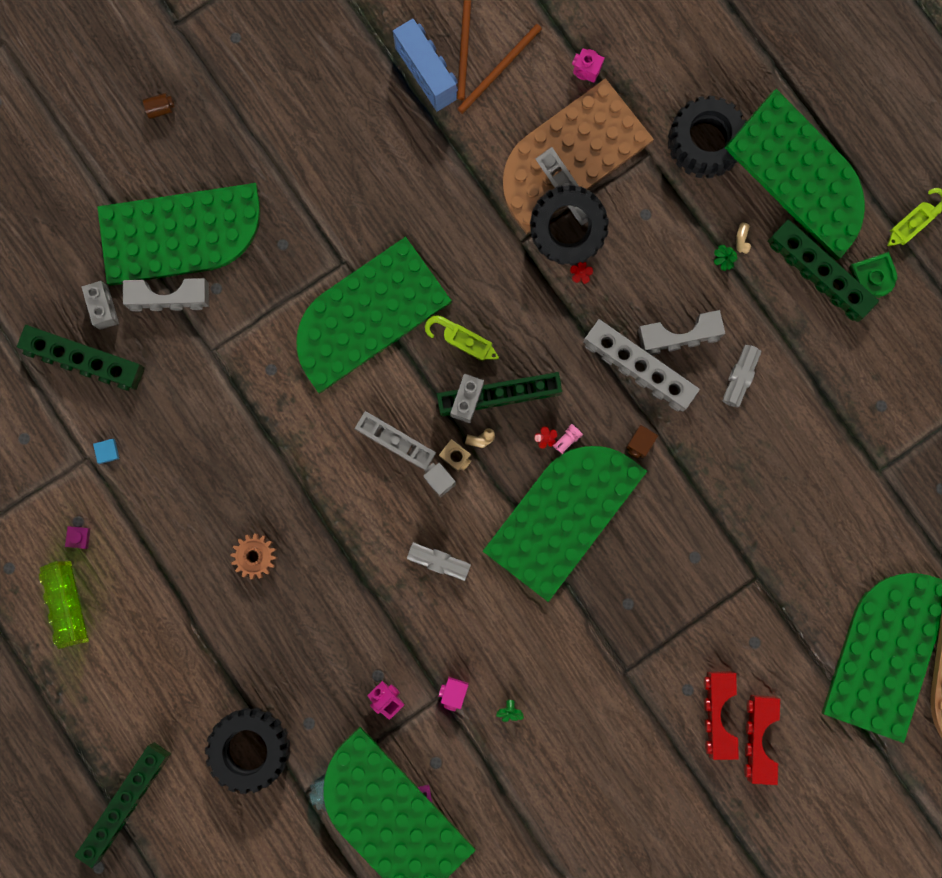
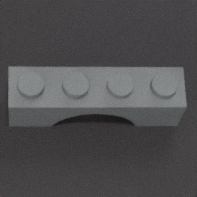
M205 278L184 279L180 288L174 293L158 295L152 292L149 284L144 280H123V305L130 309V311L135 312L142 311V308H150L152 311H162V308L179 311L183 310V307H190L192 310H202L203 307H209V283Z
M720 310L700 314L696 318L693 330L685 334L671 333L660 322L640 326L637 330L641 348L650 355L661 353L660 350L663 349L675 351L681 349L680 346L687 344L688 347H695L700 345V342L707 340L708 343L718 342L725 334Z

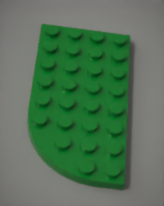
M251 183L97 206L107 284L112 286L123 284V280L145 281L215 270L230 264L247 250L257 233L260 222V201L257 184Z
M406 237L322 293L305 311L297 331V354L303 371L319 394L452 303V300Z

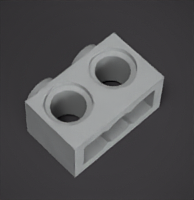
M102 281L82 286L92 325L101 330L119 324L109 287Z
M466 374L463 375L450 413L451 417L471 423L484 380Z
M432 463L424 470L426 473L423 476L440 498L456 485L455 480L440 463L437 465Z

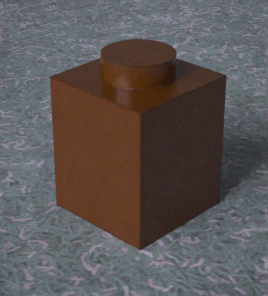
M640 425L625 448L629 450L628 453L637 459L639 457L644 458L658 435Z

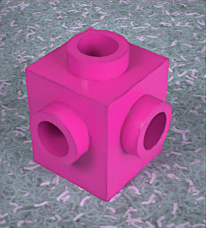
M583 48L580 55L576 54L573 59V74L581 80L595 83L605 58L598 55L594 50Z
M383 681L367 695L372 702L370 704L372 709L377 714L382 713L389 720L405 705L398 697L400 692L392 684L388 686Z

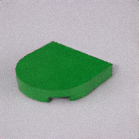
M889 252L849 266L853 277L876 298L889 294L896 284L897 272Z

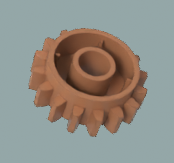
M254 534L253 539H251L250 535H245L246 541L238 539L240 545L233 546L236 553H232L231 556L235 557L236 560L231 564L238 565L235 571H243L242 577L250 574V579H254L257 574L258 578L261 579L263 578L262 573L270 574L269 568H275L273 560H276L278 557L274 556L273 553L277 549L270 547L273 543L272 541L265 542L266 536H262L259 539L258 534ZM253 551H256L259 556L256 562L250 560V554Z

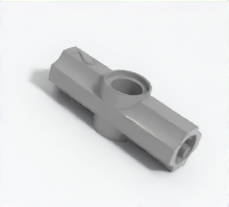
M744 345L738 362L734 365L728 379L730 382L722 399V402L737 408L740 406L746 389L752 383L755 375L754 369L761 355V350L757 347Z
M412 543L407 556L408 560L427 566V569L443 575L445 573L465 581L471 564L455 559L447 553L436 549L432 550L416 543Z

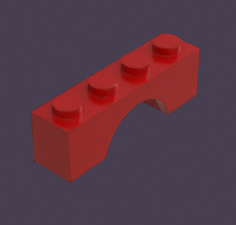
M707 672V677H704V688L707 690L708 696L704 700L705 711H708V719L705 720V731L708 732L709 741L705 743L706 754H709V757L713 760H739L738 738L728 733L721 722V710L724 703L729 698L737 695L736 673Z
M750 695V700L747 701V712L750 715L749 721L746 722V733L749 734V743L745 745L748 764H745L744 774L752 784L778 785V763L770 759L764 752L762 737L770 724L780 720V698Z

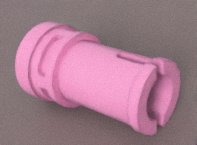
M571 424L553 447L563 454L583 434Z

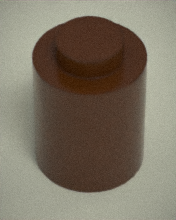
M167 93L143 99V105L149 119L173 113L172 108H175L172 96H168Z

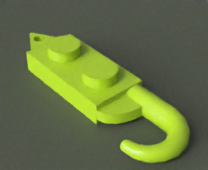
M933 188L928 191V194L938 193L942 198V189ZM942 200L936 207L925 202L918 205L890 230L891 235L887 246L905 245L942 212Z
M433 316L427 320L425 332L429 337H434L430 331L431 325L438 323L446 327L444 338L452 346L482 362L483 360L499 359V356L492 347V342L442 316Z

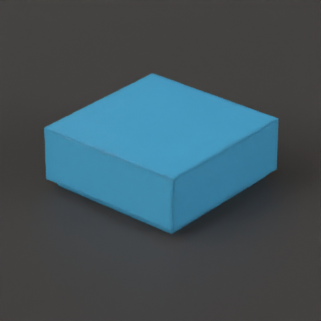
M115 439L93 444L98 464L119 459Z

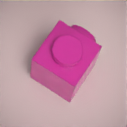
M448 677L447 684H442L438 697L442 698L441 703L444 704V708L451 711H456V708L461 710L469 683Z

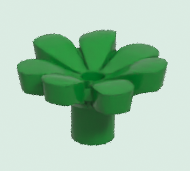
M718 246L719 249L714 251L715 256L718 257L714 260L715 265L721 264V270L723 271L731 270L734 268L733 262L737 261V253L733 251L732 247Z
M507 700L506 708L499 709L496 717H502L503 722H508L509 718L512 721L524 719L522 711L514 708V700Z

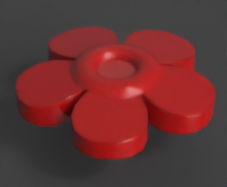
M578 262V267L576 265L571 266L570 273L575 274L572 277V281L578 283L581 279L583 284L590 281L589 276L593 274V268H586V262Z
M542 427L540 429L541 433L534 435V440L538 442V446L542 449L546 448L547 444L552 447L556 443L555 438L558 434L556 430L549 431L548 427Z

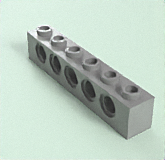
M598 319L583 341L589 351L593 353L598 352L606 363L610 365L613 363L618 366V370L625 376L631 375L636 379L635 382L639 386L651 389L655 397L660 400L664 398L669 402V406L676 411L681 410L683 412L686 410L700 390L600 319ZM604 339L609 340L611 347L604 348L601 341ZM618 352H626L628 354V359H620L618 357ZM635 363H642L645 370L643 372L637 371ZM652 375H659L661 377V383H654L652 380ZM669 386H675L678 389V394H670Z

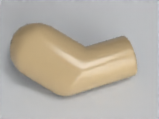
M747 223L740 224L736 235V249L738 252L745 254L751 248V244L745 242L750 228Z
M487 428L478 437L467 434L465 444L484 448L493 442L495 432Z

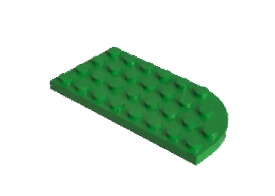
M776 88L731 139L725 149L836 260L841 259L857 238L864 219L865 200L860 180L849 162Z
M585 446L570 450L550 463L482 552L549 602L646 474L647 470L625 454L611 448Z
M919 573L899 574L879 581L862 596L853 613L822 714L904 743L940 629L942 579Z
M361 727L356 729L335 751L326 770L323 788L328 816L338 832L382 878H448L476 851L475 847Z

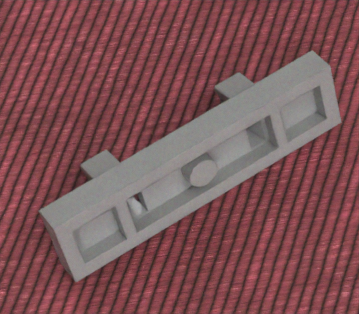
M552 147L535 158L555 188L561 185L579 186ZM568 205L581 226L588 222L586 214L580 208Z
M366 411L355 427L356 431L423 470L430 465L436 455V452Z

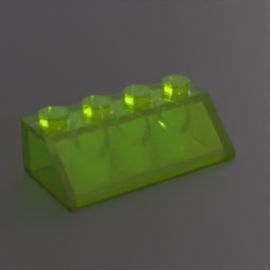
M55 561L40 567L39 580L45 590L43 598L49 608L48 621L53 626L54 634L52 638L55 646L58 649H64L89 642L71 561Z

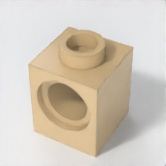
M452 439L439 454V457L457 472L460 469L465 470L471 463L469 459L471 454ZM460 452L463 456L460 462H453L451 460L452 453Z

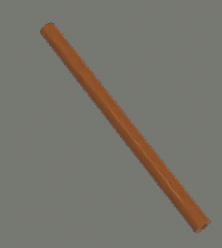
M471 0L463 1L457 100L461 101L465 100Z
M536 24L457 108L461 114L474 103L542 30L540 25Z

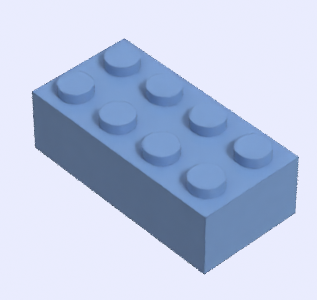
M411 19L393 30L395 49L437 112L457 100L456 92L458 89L456 84L458 82L454 74L447 71V65L443 57H438L433 42L426 39V33L420 23L417 24L414 19Z

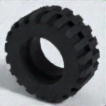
M702 96L696 98L695 102L693 100L687 102L685 107L678 111L669 130L668 149H672L670 153L672 159H677L676 165L679 168L683 166L686 169L685 173L689 175L691 172L695 173L697 178H702L703 175H706V178H713L715 174L721 176L726 170H731L735 163L738 162L725 147L747 121L742 120L743 113L740 110L736 111V105L732 102L727 104L725 102L726 99L721 97L719 100H716L715 96H708L707 99H704ZM702 123L717 127L724 136V148L715 152H708L698 148L691 139L690 129Z
M575 185L557 186L540 197L532 210L530 230L533 242L539 252L550 261L558 262L561 265H576L578 262H586L589 257H594L597 254L599 248L603 247L605 237L608 235L609 220L606 209L598 197L584 187ZM568 205L580 208L588 219V229L585 236L573 244H564L557 241L550 231V220L554 212Z
M243 708L225 716L213 727V732L207 738L208 746L205 747V754L208 755L206 765L207 767L211 766L212 771L210 774L213 778L216 776L219 779L218 784L220 786L226 785L229 787V791L235 792L238 790L240 794H247L249 791L255 793L271 785L283 772L290 756V752H288L290 740H287L286 735L288 732L286 728H282L280 725L282 722L278 718H273L272 713L268 711L265 713L259 708ZM243 730H251L258 733L267 746L266 760L260 767L253 770L239 767L230 755L231 739L235 734Z

